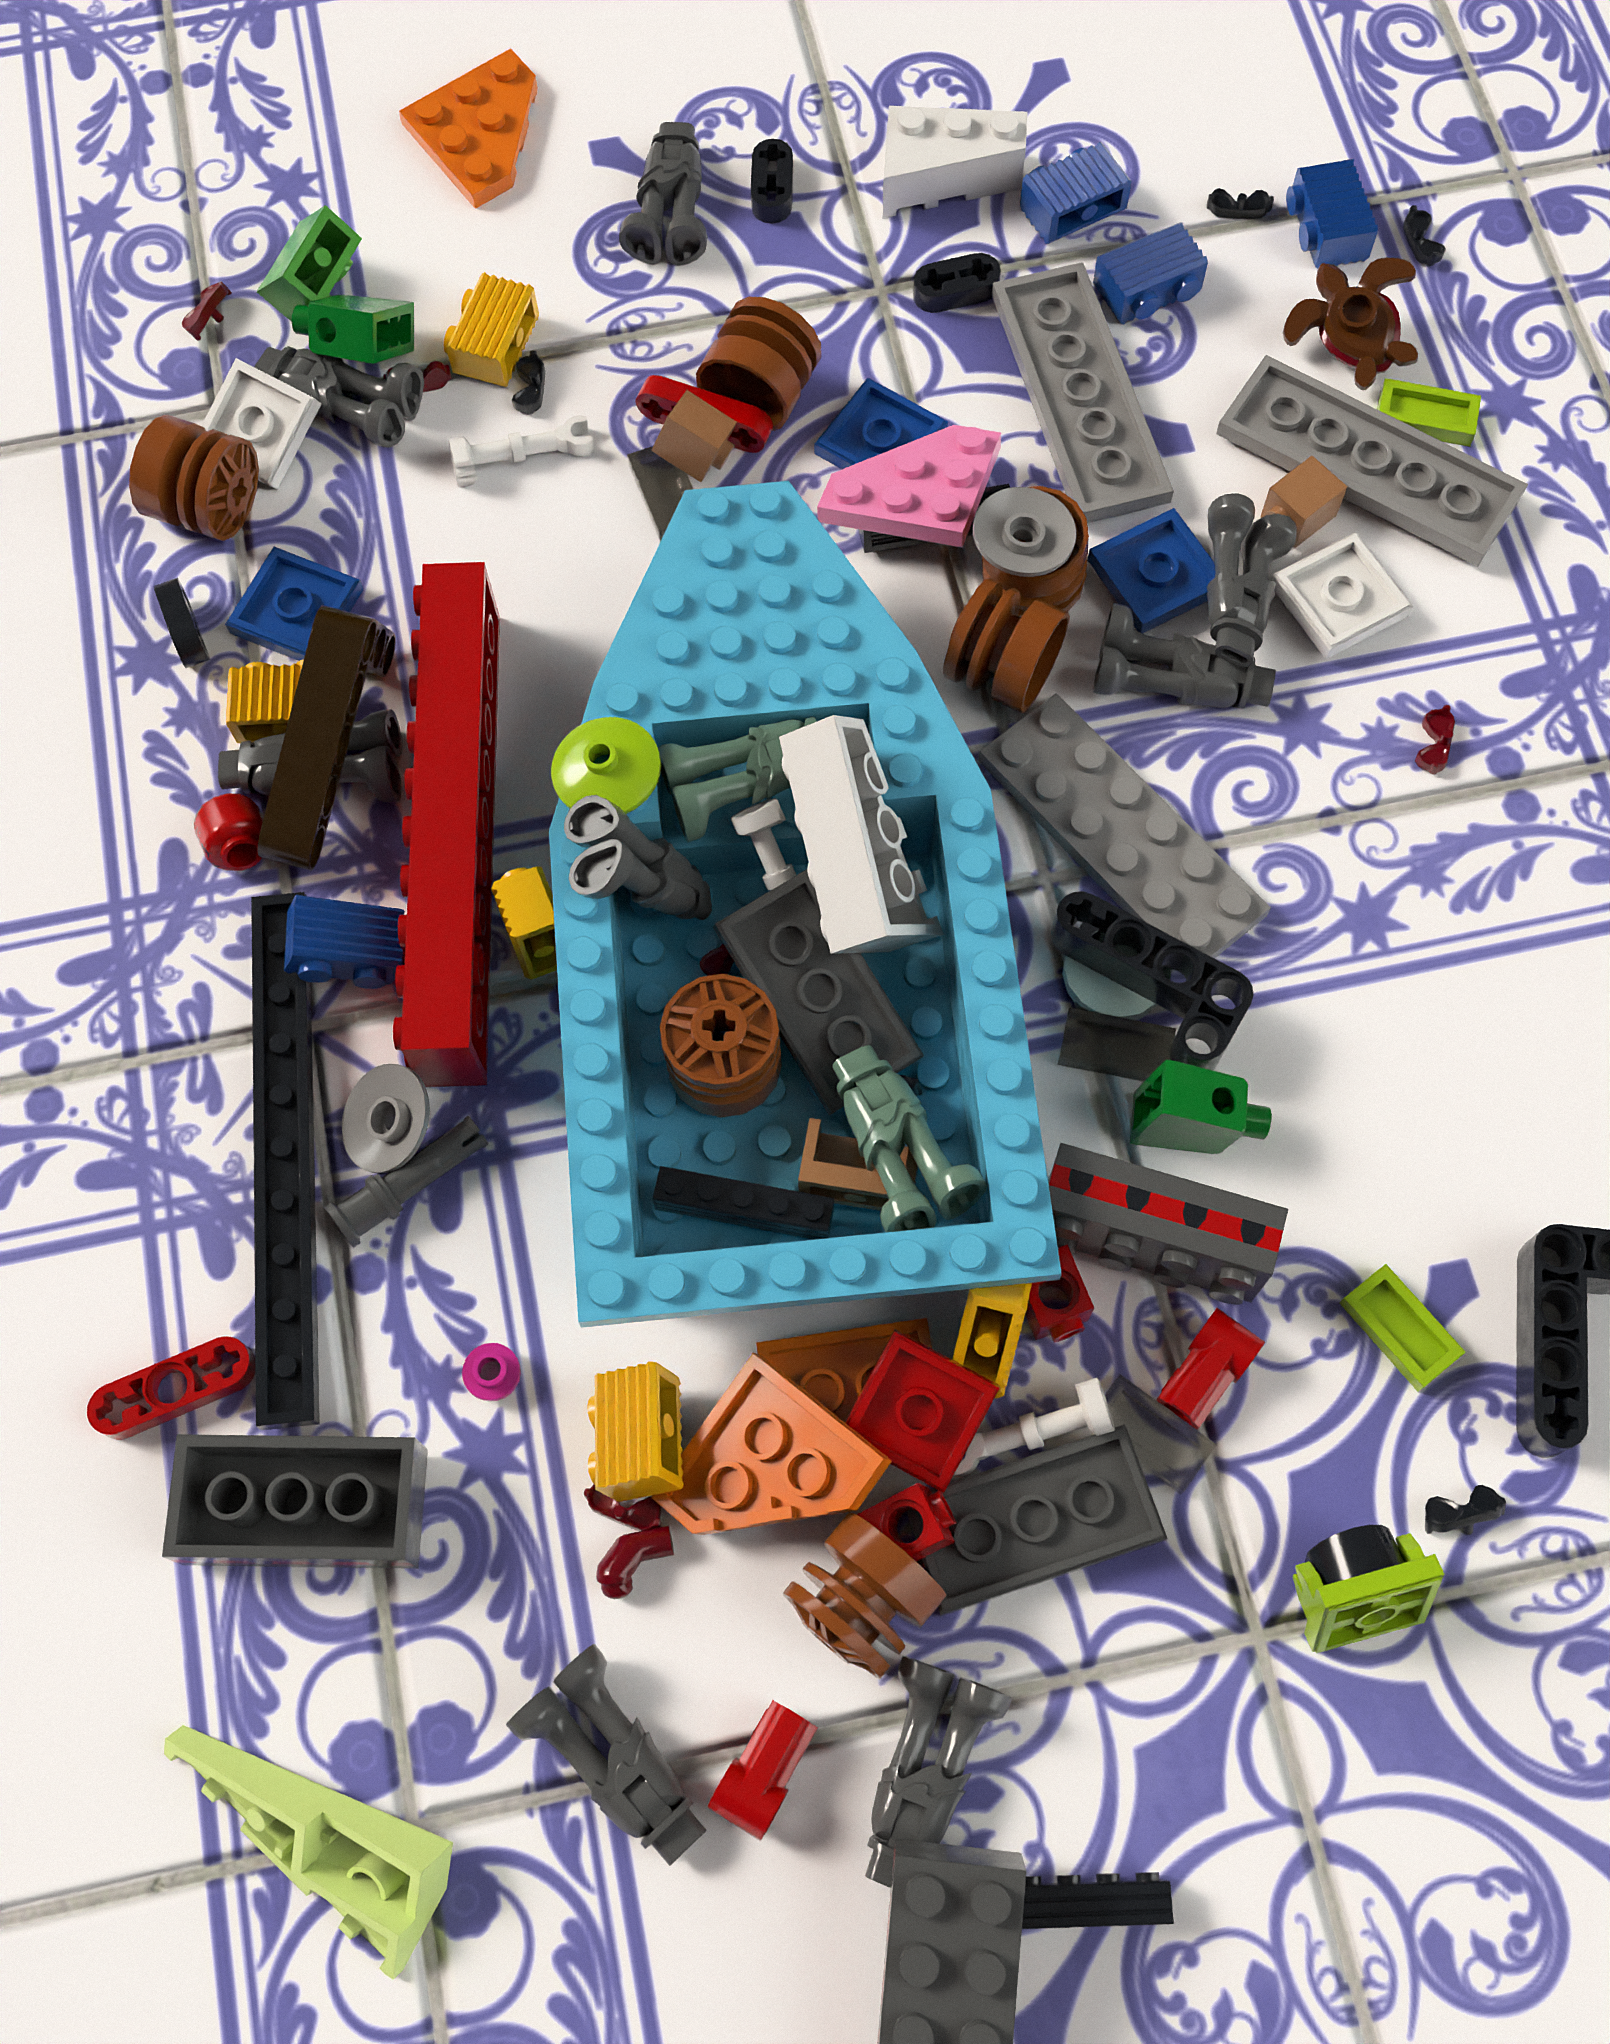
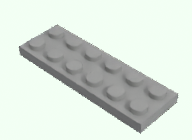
M1076 263L994 282L992 286L993 301L1066 495L1078 503L1087 518V523L1171 503L1174 493L1173 487L1084 263Z
M1268 355L1264 356L1221 418L1216 432L1217 435L1290 472L1311 455L1314 456L1348 486L1343 499L1477 567L1482 562L1528 486L1527 483Z
M1057 693L979 751L978 761L1127 913L1213 958L1219 956L1267 917L1271 907Z

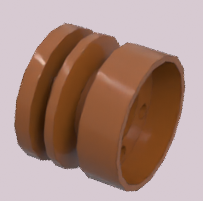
M749 296L735 303L717 335L718 339L713 342L696 372L697 387L760 408L771 418L773 422L772 431L781 429L788 420L801 396V390L809 381L813 370L822 357L821 342L814 328L802 315L787 305L766 297Z
M167 414L159 416L144 429L134 450L129 477L132 504L141 515L175 526L183 524L188 530L225 541L236 535L252 509L259 475L257 452L250 441L241 437L228 435L215 429L206 431L204 427L196 423Z
M1043 486L1029 487L1042 490L1054 496L1069 510L1076 526L1074 549L1068 560L1058 569L1048 574L1033 577L1006 573L990 564L982 556L983 581L984 579L992 578L1001 582L1003 586L1002 596L1008 589L1015 588L1021 592L1019 617L1038 599L1068 612L1081 598L1086 583L1089 544L1087 518L1078 503L1062 491Z
M987 578L977 587L955 623L944 659L943 674L945 678L956 683L961 681L967 674V688L973 691L980 689L991 674H994L991 692L992 699L1024 713L1036 700L1053 669L1068 630L1070 615L1068 612L1038 599L1019 617L1021 592L1011 588L1002 596V583L995 579Z
M717 974L699 977L681 987L665 1006L659 1027L669 1080L680 1099L699 1113L720 1118L742 1115L761 1105L777 1086L782 1067L776 1009L765 992L745 978ZM726 1031L723 1041H714L717 1037V1032Z
M849 1512L824 1542L828 1553L840 1566L838 1570L831 1574L818 1565L808 1562L802 1570L810 1581L820 1589V1592L815 1597L805 1588L792 1581L783 1592V1596L794 1607L805 1628L829 1650L847 1664L851 1663L865 1669L880 1680L890 1665L871 1645L877 1639L891 1651L900 1655L906 1645L889 1624L896 1615L909 1624L921 1628L947 1594L929 1573L897 1544L869 1522Z

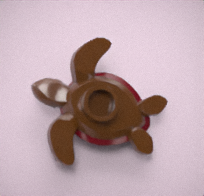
M1386 257L1376 259L1369 263L1358 285L1349 287L1348 278L1340 268L1321 263L1316 274V285L1319 293L1327 302L1313 298L1304 299L1297 303L1286 319L1282 332L1284 341L1287 345L1294 346L1310 329L1318 327L1320 339L1327 351L1343 364L1356 369L1354 382L1362 391L1367 390L1375 382L1376 374L1385 373L1392 363L1399 367L1415 364L1418 360L1417 349L1410 343L1400 341L1401 322L1399 312L1394 302L1388 296L1381 293L1388 286L1414 280L1416 276L1414 266L1409 261L1400 258Z

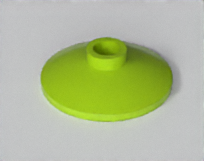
M619 717L597 718L576 727L562 740L552 760L551 777L557 795L569 809L585 796L597 795L616 804L627 814L642 805L654 791L660 777L661 758L654 739L639 724ZM610 754L606 762L601 764L593 763L598 757Z

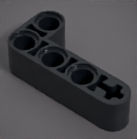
M1084 891L1072 892L1059 902L1051 930L1052 942L1056 949L1067 957L1183 1018L1169 1051L1170 1060L1214 1070L1251 1005L1254 994L1253 986L1249 979L1234 968L1091 893ZM1077 921L1082 922L1079 928L1073 927ZM1101 932L1106 934L1103 943L1098 941ZM1117 944L1130 945L1137 951L1138 955L1130 957L1121 955L1114 946ZM1167 969L1177 970L1184 975L1187 981L1182 983L1170 981L1162 971ZM1223 995L1228 997L1234 1003L1235 1008L1224 1009L1219 1007L1213 1001L1212 996ZM1186 1040H1202L1208 1045L1211 1052L1208 1054L1196 1053L1189 1048Z
M1565 1224L1549 1225L1528 1240L1518 1252L1516 1430L1518 1439L1524 1449L1532 1455L1541 1458L1554 1457L1581 1443L1587 1435L1589 1425L1587 1293L1598 1295L1610 1294V1271L1604 1267L1600 1259V1252L1610 1255L1609 1229ZM1542 1246L1550 1247L1557 1252L1561 1260V1267L1553 1266L1545 1260L1542 1255ZM1542 1301L1551 1302L1558 1308L1562 1319L1561 1324L1552 1322L1545 1316L1542 1311ZM1542 1357L1551 1358L1558 1364L1562 1374L1561 1381L1553 1380L1546 1375L1542 1368ZM1560 1398L1561 1401L1555 1404V1399ZM1548 1417L1550 1426L1544 1425V1418ZM1554 1428H1559L1560 1435L1555 1437Z

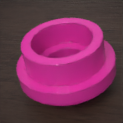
M486 1343L476 1347L467 1356L462 1368L463 1382L468 1391L474 1397L488 1402L499 1401L509 1396L517 1387L521 1376L518 1358L511 1349L499 1343ZM488 1362H497L501 1367L499 1375L493 1380L481 1378L482 1367Z

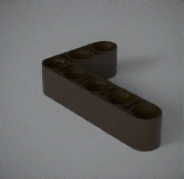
M321 605L316 613L259 835V857L311 871L317 865L323 848L366 675L369 673L386 677L395 652V633L374 618L326 605Z

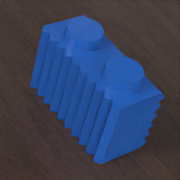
M1099 141L1096 146L1091 145L1088 149L1079 148L1073 151L1063 161L1059 159L1056 164L1051 163L1048 167L1044 165L1038 166L1029 174H1026L1022 181L1020 208L1022 212H1025L1026 218H1029L1031 225H1034L1035 230L1039 231L1040 238H1044L1045 244H1049L1127 209L1132 181L1105 145Z
M1354 159L1297 168L1293 185L1287 189L1286 204L1289 214L1291 216L1297 215L1300 223L1299 243L1302 251H1310L1313 263L1317 269L1321 263L1338 266L1341 263L1346 265L1350 261L1353 263L1359 260L1366 261L1370 257L1378 233V224H1375V217H1373V212L1370 210V202H1367V195H1365L1364 188H1362V181L1359 180V173H1357L1356 166H1354Z
M1179 222L1098 256L1093 284L1118 321L1124 325L1128 320L1133 321L1135 318L1139 320L1146 319L1161 306L1166 307L1169 303L1173 304L1176 300L1178 302H1186L1192 299L1203 287L1208 260L1207 256H1203L1202 249H1198L1197 242H1194L1193 237L1189 236L1188 230L1184 229L1183 222Z
M295 895L287 911L284 971L288 974L297 973L301 980L312 983H322L334 978H340L341 980L350 979L355 986L364 989H378L392 984L395 980L397 965L403 964V949L400 947L398 940L399 915H404V909Z

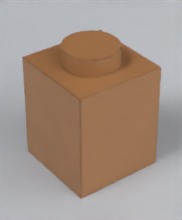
M686 390L667 416L651 451L699 482H702L712 466L721 470L729 458L735 445L728 441L737 422Z
M1311 455L1269 488L1260 518L1266 515L1281 514L1295 521L1297 533L1293 547L1296 548L1337 516L1348 486Z

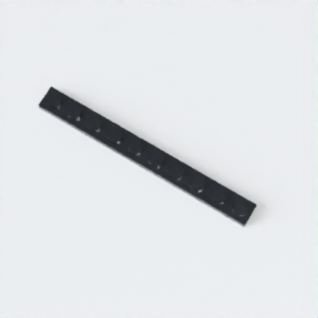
M305 892L251 897L256 1427L261 1430L320 1424L311 982L301 980L297 973L288 974L284 971L287 911L295 895L306 896Z

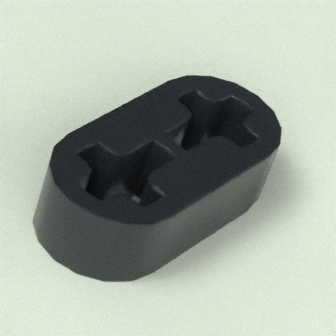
M780 139L763 140L754 147L752 153L750 190L752 212L758 220L771 224L785 220L791 214L793 204V152L789 144ZM769 161H777V171H768ZM768 191H776L775 201H767Z
M973 253L921 266L914 276L913 300L917 307L930 313L943 312L991 300L993 283L1000 281V264L989 254ZM976 275H979L980 278L984 281H979ZM929 285H935L936 289L939 291H934L933 288Z
M179 578L153 586L171 639L184 667L189 668L210 660L193 609Z

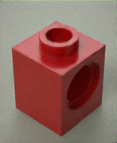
M1068 1244L1058 1248L1062 1273L1060 1279L1034 1282L1031 1285L1025 1316L1035 1340L1051 1335L1053 1342H1059L1078 1335L1085 1330L1083 1323L1089 1320L1094 1310V1305ZM1046 1287L1059 1288L1066 1294L1069 1305L1059 1310L1050 1309L1041 1302L1039 1291Z
M916 1483L856 1514L886 1535L916 1562L955 1542L948 1527L956 1524L948 1502L940 1490L932 1494L929 1487L920 1483ZM916 1509L923 1518V1531L917 1540L905 1543L898 1535V1520L906 1511Z

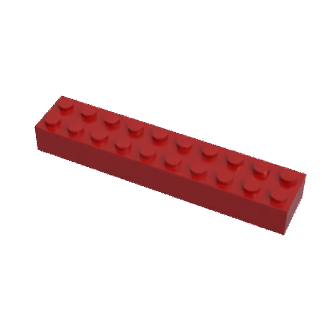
M485 562L422 564V585H414L413 588L414 611L416 616H420V629H413L411 632V650L414 661H418V675H410L409 696L412 707H416V720L408 721L407 744L409 752L414 753L413 768H406L404 777L405 793L407 800H412L411 816H404L402 822L403 843L405 848H410L409 865H402L400 869L401 893L404 898L408 897L407 914L399 915L398 940L400 947H405V965H397L395 973L396 993L398 998H403L402 1017L394 1018L393 1042L395 1049L402 1051L405 1066L418 1074L425 1087L487 1085L492 924L491 887L493 885L500 615Z

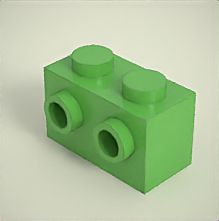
M324 205L298 223L258 288L257 293L291 321L292 312L296 305L308 306L310 301L331 296L329 293L335 283L339 282L351 268L353 261L350 258L361 242L362 237Z

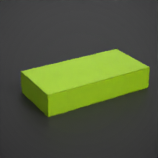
M1385 378L1380 390L1377 410L1442 442L1470 447L1476 435L1481 395Z
M1384 1264L1339 1302L1417 1392L1466 1353L1387 1264Z

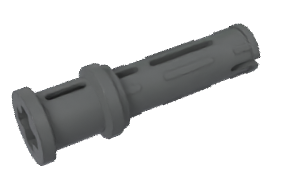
M467 1116L461 1123L416 1153L399 1169L389 1172L382 1178L379 1174L374 1177L370 1175L364 1180L365 1186L340 1204L330 1203L324 1208L354 1248L361 1243L360 1236L387 1217L392 1220L400 1216L399 1212L403 1210L402 1203L480 1148L486 1147L488 1142L483 1134L480 1135L478 1133L480 1130L473 1120Z

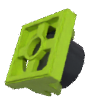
M1384 1525L1354 1527L1337 1533L1314 1546L1308 1551L1305 1563L1295 1565L1297 1574L1292 1576L1298 1599L1307 1618L1304 1634L1311 1651L1317 1654L1425 1623L1445 1575L1436 1554L1425 1557L1421 1546L1411 1533L1397 1536L1394 1540L1390 1529Z

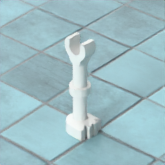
M572 416L563 425L556 427L554 431L521 436L520 432L508 434V439L470 445L464 436L448 439L458 487L474 485L477 480L475 469L477 464L511 458L514 463L526 461L527 455L555 450L578 457L589 456L594 453L592 436L575 437L579 434L588 433L587 416Z
M776 798L766 799L731 817L737 834L750 836L766 872L762 878L767 890H773L796 876L793 865L785 863L771 830V827L786 820Z
M1094 1378L1075 1384L1080 1404L1038 1417L1035 1416L1034 1412L1019 1416L1020 1422L989 1432L975 1434L966 1451L964 1460L960 1462L953 1476L963 1477L969 1475L976 1469L980 1460L986 1459L991 1455L1027 1445L1029 1450L1044 1446V1439L1087 1426L1096 1436L1115 1431L1100 1380Z

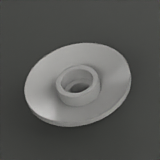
M1011 487L995 492L980 505L973 522V537L979 552L990 564L1012 575L1033 577L1048 574L1058 569L1068 560L1076 542V526L1069 510L1054 496L1035 488Z
M383 1064L368 1071L354 1086L343 1112L342 1137L350 1159L361 1169L379 1174L392 1172L405 1165L419 1149L429 1123L430 1104L426 1087L418 1074L410 1068L399 1064Z

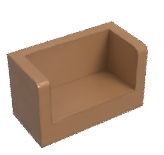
M809 1118L798 1178L799 1192L834 1198V1204L881 1211L883 1205L889 1200L876 1168L873 1171L867 1170L865 1159L859 1154L857 1139L821 1133V1119ZM904 1146L900 1157L916 1184L918 1165L909 1148Z

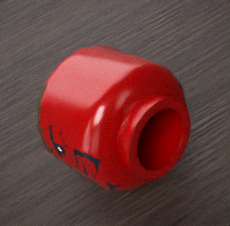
M226 793L213 797L201 806L195 815L193 826L205 858L214 867L226 871H243L255 866L262 859L258 855V840L264 817L260 808L250 797L242 794Z

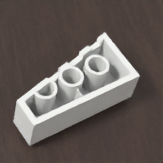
M832 715L780 736L779 740L783 752L782 768L785 776L790 781L796 807L795 822L803 836L809 861L807 867L808 877L816 890L821 911L820 927L825 940L828 942L830 953L891 952L944 935L937 916L927 919L918 895L927 891L920 870L911 872L908 868L900 847L902 839L907 837L901 818H897L894 811L884 804L881 796L887 792L889 786L864 719Z

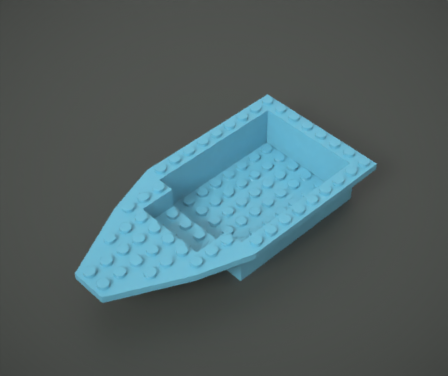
M789 481L684 491L594 680L581 725L590 720L603 717L624 718L639 724L647 730L657 747L673 743L691 748L735 740L749 735L750 727H759L760 725L795 719L805 722L806 718L815 717L816 721H820L832 715L864 719L889 786L887 792L881 796L884 804L894 811L897 818H901L907 837L902 839L900 847L910 871L919 869L927 891L918 895L927 919L937 916L944 935L891 952L861 953L924 1055V1057L897 1074L906 1075L919 1081L923 1093L917 1097L921 1101V1106L926 1110L927 1124L947 1160L953 1166L962 1164L974 1166L981 1173L987 1188L978 1202L965 1213L954 1219L945 1220L935 1205L930 1189L918 1167L915 1185L928 1199L937 1219L934 1228L885 1232L880 1218L881 1211L834 1204L829 1238L815 1240L655 1210L652 1198L660 1166L799 1191L798 1178L809 1118L821 1119V1133L850 1138L856 1137L848 1122L844 1107L828 1115L780 1035L782 1067L777 1086L761 1105L745 1114L720 1118L699 1113L680 1099L669 1080L659 1027L666 1004L681 987L699 977L707 976L701 970L699 963L704 955L723 944L713 928L714 924L771 891L767 890L762 876L766 872L751 837L738 835L731 821L733 815L753 806V797L744 798L714 810L709 815L705 835L700 839L687 842L676 815L672 794L668 793L660 772L658 783L648 799L638 808L626 814L649 840L666 839L679 853L688 859L690 864L696 866L703 880L709 884L712 903L711 914L705 920H698L696 918L680 919L653 908H644L632 901L631 893L624 885L620 886L610 896L601 899L586 898L573 890L569 882L570 867L576 857L590 847H581L567 838L564 831V822L570 809L559 798L549 829L577 1311L578 1323L581 1328L1059 1280L1062 1274L991 789L917 651ZM610 754L598 757L593 763L601 764L606 762ZM747 762L702 775L692 783L745 771ZM789 788L770 798L778 800L786 818L782 823L771 827V830L785 863L792 864L796 875L807 869L809 861L803 836L795 822L796 807L792 790ZM734 962L727 975L744 978ZM726 1031L717 1032V1037L714 1041H723Z

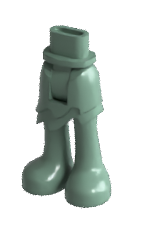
M815 717L806 718L805 722L793 719L760 725L759 727H750L749 735L716 744L691 748L673 743L658 746L661 758V775L668 793L672 794L676 815L686 841L691 842L705 835L709 815L714 810L749 797H753V805L764 798L769 800L781 791L791 788L790 781L785 776L782 768L783 752L779 737L817 722ZM747 762L745 771L692 783L702 775Z
M866 1045L838 1058L833 1063L832 1067L840 1080L837 1085V1092L841 1099L844 1100L845 1113L857 1139L859 1154L861 1157H864L868 1171H873L876 1168L889 1200L883 1205L880 1212L881 1223L885 1232L934 1228L937 1218L931 1204L915 1185L900 1157L905 1144L908 1146L930 1189L935 1205L945 1220H951L960 1216L978 1202L987 1188L981 1173L970 1164L953 1166L947 1160L927 1124L926 1110L921 1106V1101L907 1082L893 1071L887 1060H880L873 1047Z

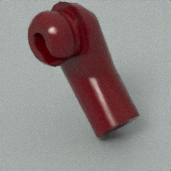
M670 1526L624 1534L615 1540L597 1565L596 1579L597 1582L601 1583V1590L604 1596L614 1600L628 1596L633 1590L631 1576L641 1562L674 1555Z

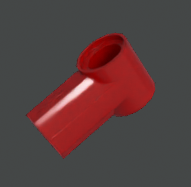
M1216 1308L1187 1348L1190 1353L1162 1388L1156 1402L1164 1409L1165 1413L1177 1422L1197 1431L1231 1382L1236 1384L1263 1347L1265 1341L1222 1310Z
M772 1700L753 1731L751 1739L740 1759L735 1757L728 1767L707 1808L761 1841L789 1791L786 1785L818 1727L787 1707Z

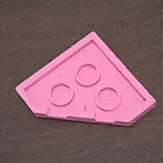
M952 425L831 474L818 503V520L820 523L963 547L1001 449V432Z

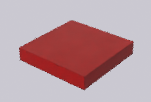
M894 1329L845 1423L891 1459V1465L944 1493L996 1397L1000 1386Z

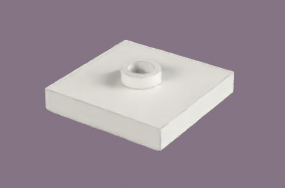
M236 358L202 427L206 431L215 429L250 441L257 452L258 480L278 490L321 403L300 390Z
M1356 532L1272 574L1270 580L1276 582L1275 593L1325 659L1408 617L1414 607Z

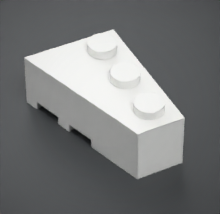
M889 106L883 178L882 219L896 216L897 209L922 204L925 210L938 207V202L941 199L964 195L967 201L1022 189L1028 112Z

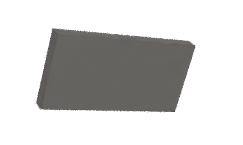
M806 869L717 922L713 928L743 977L763 990L776 1009L780 1037L828 1115H831L844 1107V1100L841 1099L837 1092V1085L840 1080L832 1067L838 1058L860 1047L870 1045L875 1050L879 1059L887 1060L893 1071L898 1073L924 1057L861 953H830L828 942L825 940L820 927L821 911L816 890L809 880Z
M1123 1424L1115 1427V1431L1099 1436L1094 1434L949 1483L947 1489L942 1494L948 1502L956 1524L948 1527L955 1542L928 1555L922 1561L925 1570L947 1594L938 1606L940 1615L944 1616L1166 1541L1168 1538L1126 1425ZM935 1488L930 1489L932 1494L939 1491ZM912 1509L906 1512L917 1540L923 1531V1518L916 1509Z

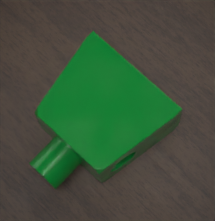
M335 295L310 301L308 306L296 305L292 312L293 331L296 334L309 337V349L312 353L375 364L414 351V302L352 295Z
M1166 1059L1133 1093L1130 1144L1219 1154L1241 1136L1264 1140L1271 1127L1272 1113L1270 1107L1247 1103L1248 1083L1244 1078Z

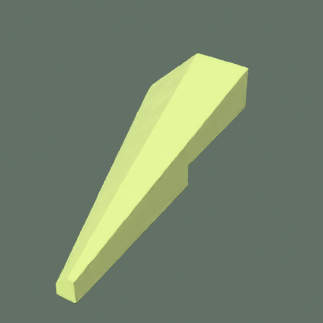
M182 1725L165 1738L164 1755L170 1761L181 1758L189 1763L206 1780L201 1792L212 1803L224 1798L246 1820L240 1830L306 1896L315 1892L326 1899L344 1917L338 1928L350 1940L361 1934L385 1958L379 1969L386 1976L394 1980L404 1970L447 1889L453 1842L185 1725Z

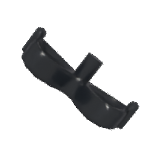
M1218 188L1212 194H1209L1206 208L1217 217L1257 219L1262 218L1272 210L1274 197H1269L1266 191L1256 190L1248 198L1246 194L1240 193L1237 201H1235L1228 192Z
M1412 205L1403 223L1404 234L1416 260L1428 266H1433L1442 260L1446 248L1443 244L1424 238L1432 223L1431 215L1426 211L1417 210V206Z
M531 350L529 356L520 358L516 363L518 376L529 386L513 395L512 404L517 411L526 412V414H533L541 408L544 394L546 370L543 361L538 357L535 350Z
M1483 1484L1475 1486L1470 1495L1469 1503L1465 1505L1457 1504L1452 1500L1439 1496L1431 1497L1425 1505V1531L1427 1534H1431L1433 1531L1445 1533L1461 1528L1463 1534L1471 1535L1475 1523L1495 1520L1504 1515L1506 1500L1499 1496L1495 1490Z

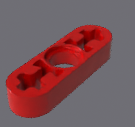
M659 375L647 377L635 399L638 410L645 417L664 425L667 416L686 390H688L737 422L728 441L735 445L734 448L745 452L757 453L762 451L773 430L771 418L756 406Z
M222 1336L100 1387L94 1392L88 1402V1421L96 1431L116 1440L130 1438L242 1390L254 1378L255 1355L250 1348L234 1337ZM225 1352H228L234 1358H240V1361L232 1365L234 1374L228 1378L219 1371L203 1376L202 1379L208 1386L202 1390L201 1378L192 1368L194 1364H198L199 1368L208 1372L222 1365L221 1355ZM171 1373H183L187 1379L185 1394L174 1403H163L158 1396L160 1382ZM140 1387H142L143 1396L138 1391ZM145 1398L146 1402L152 1407V1411L149 1413L147 1408L140 1404L125 1409L122 1412L123 1421L119 1424L109 1418H105V1415L113 1411L112 1401L115 1399H119L125 1404H132Z

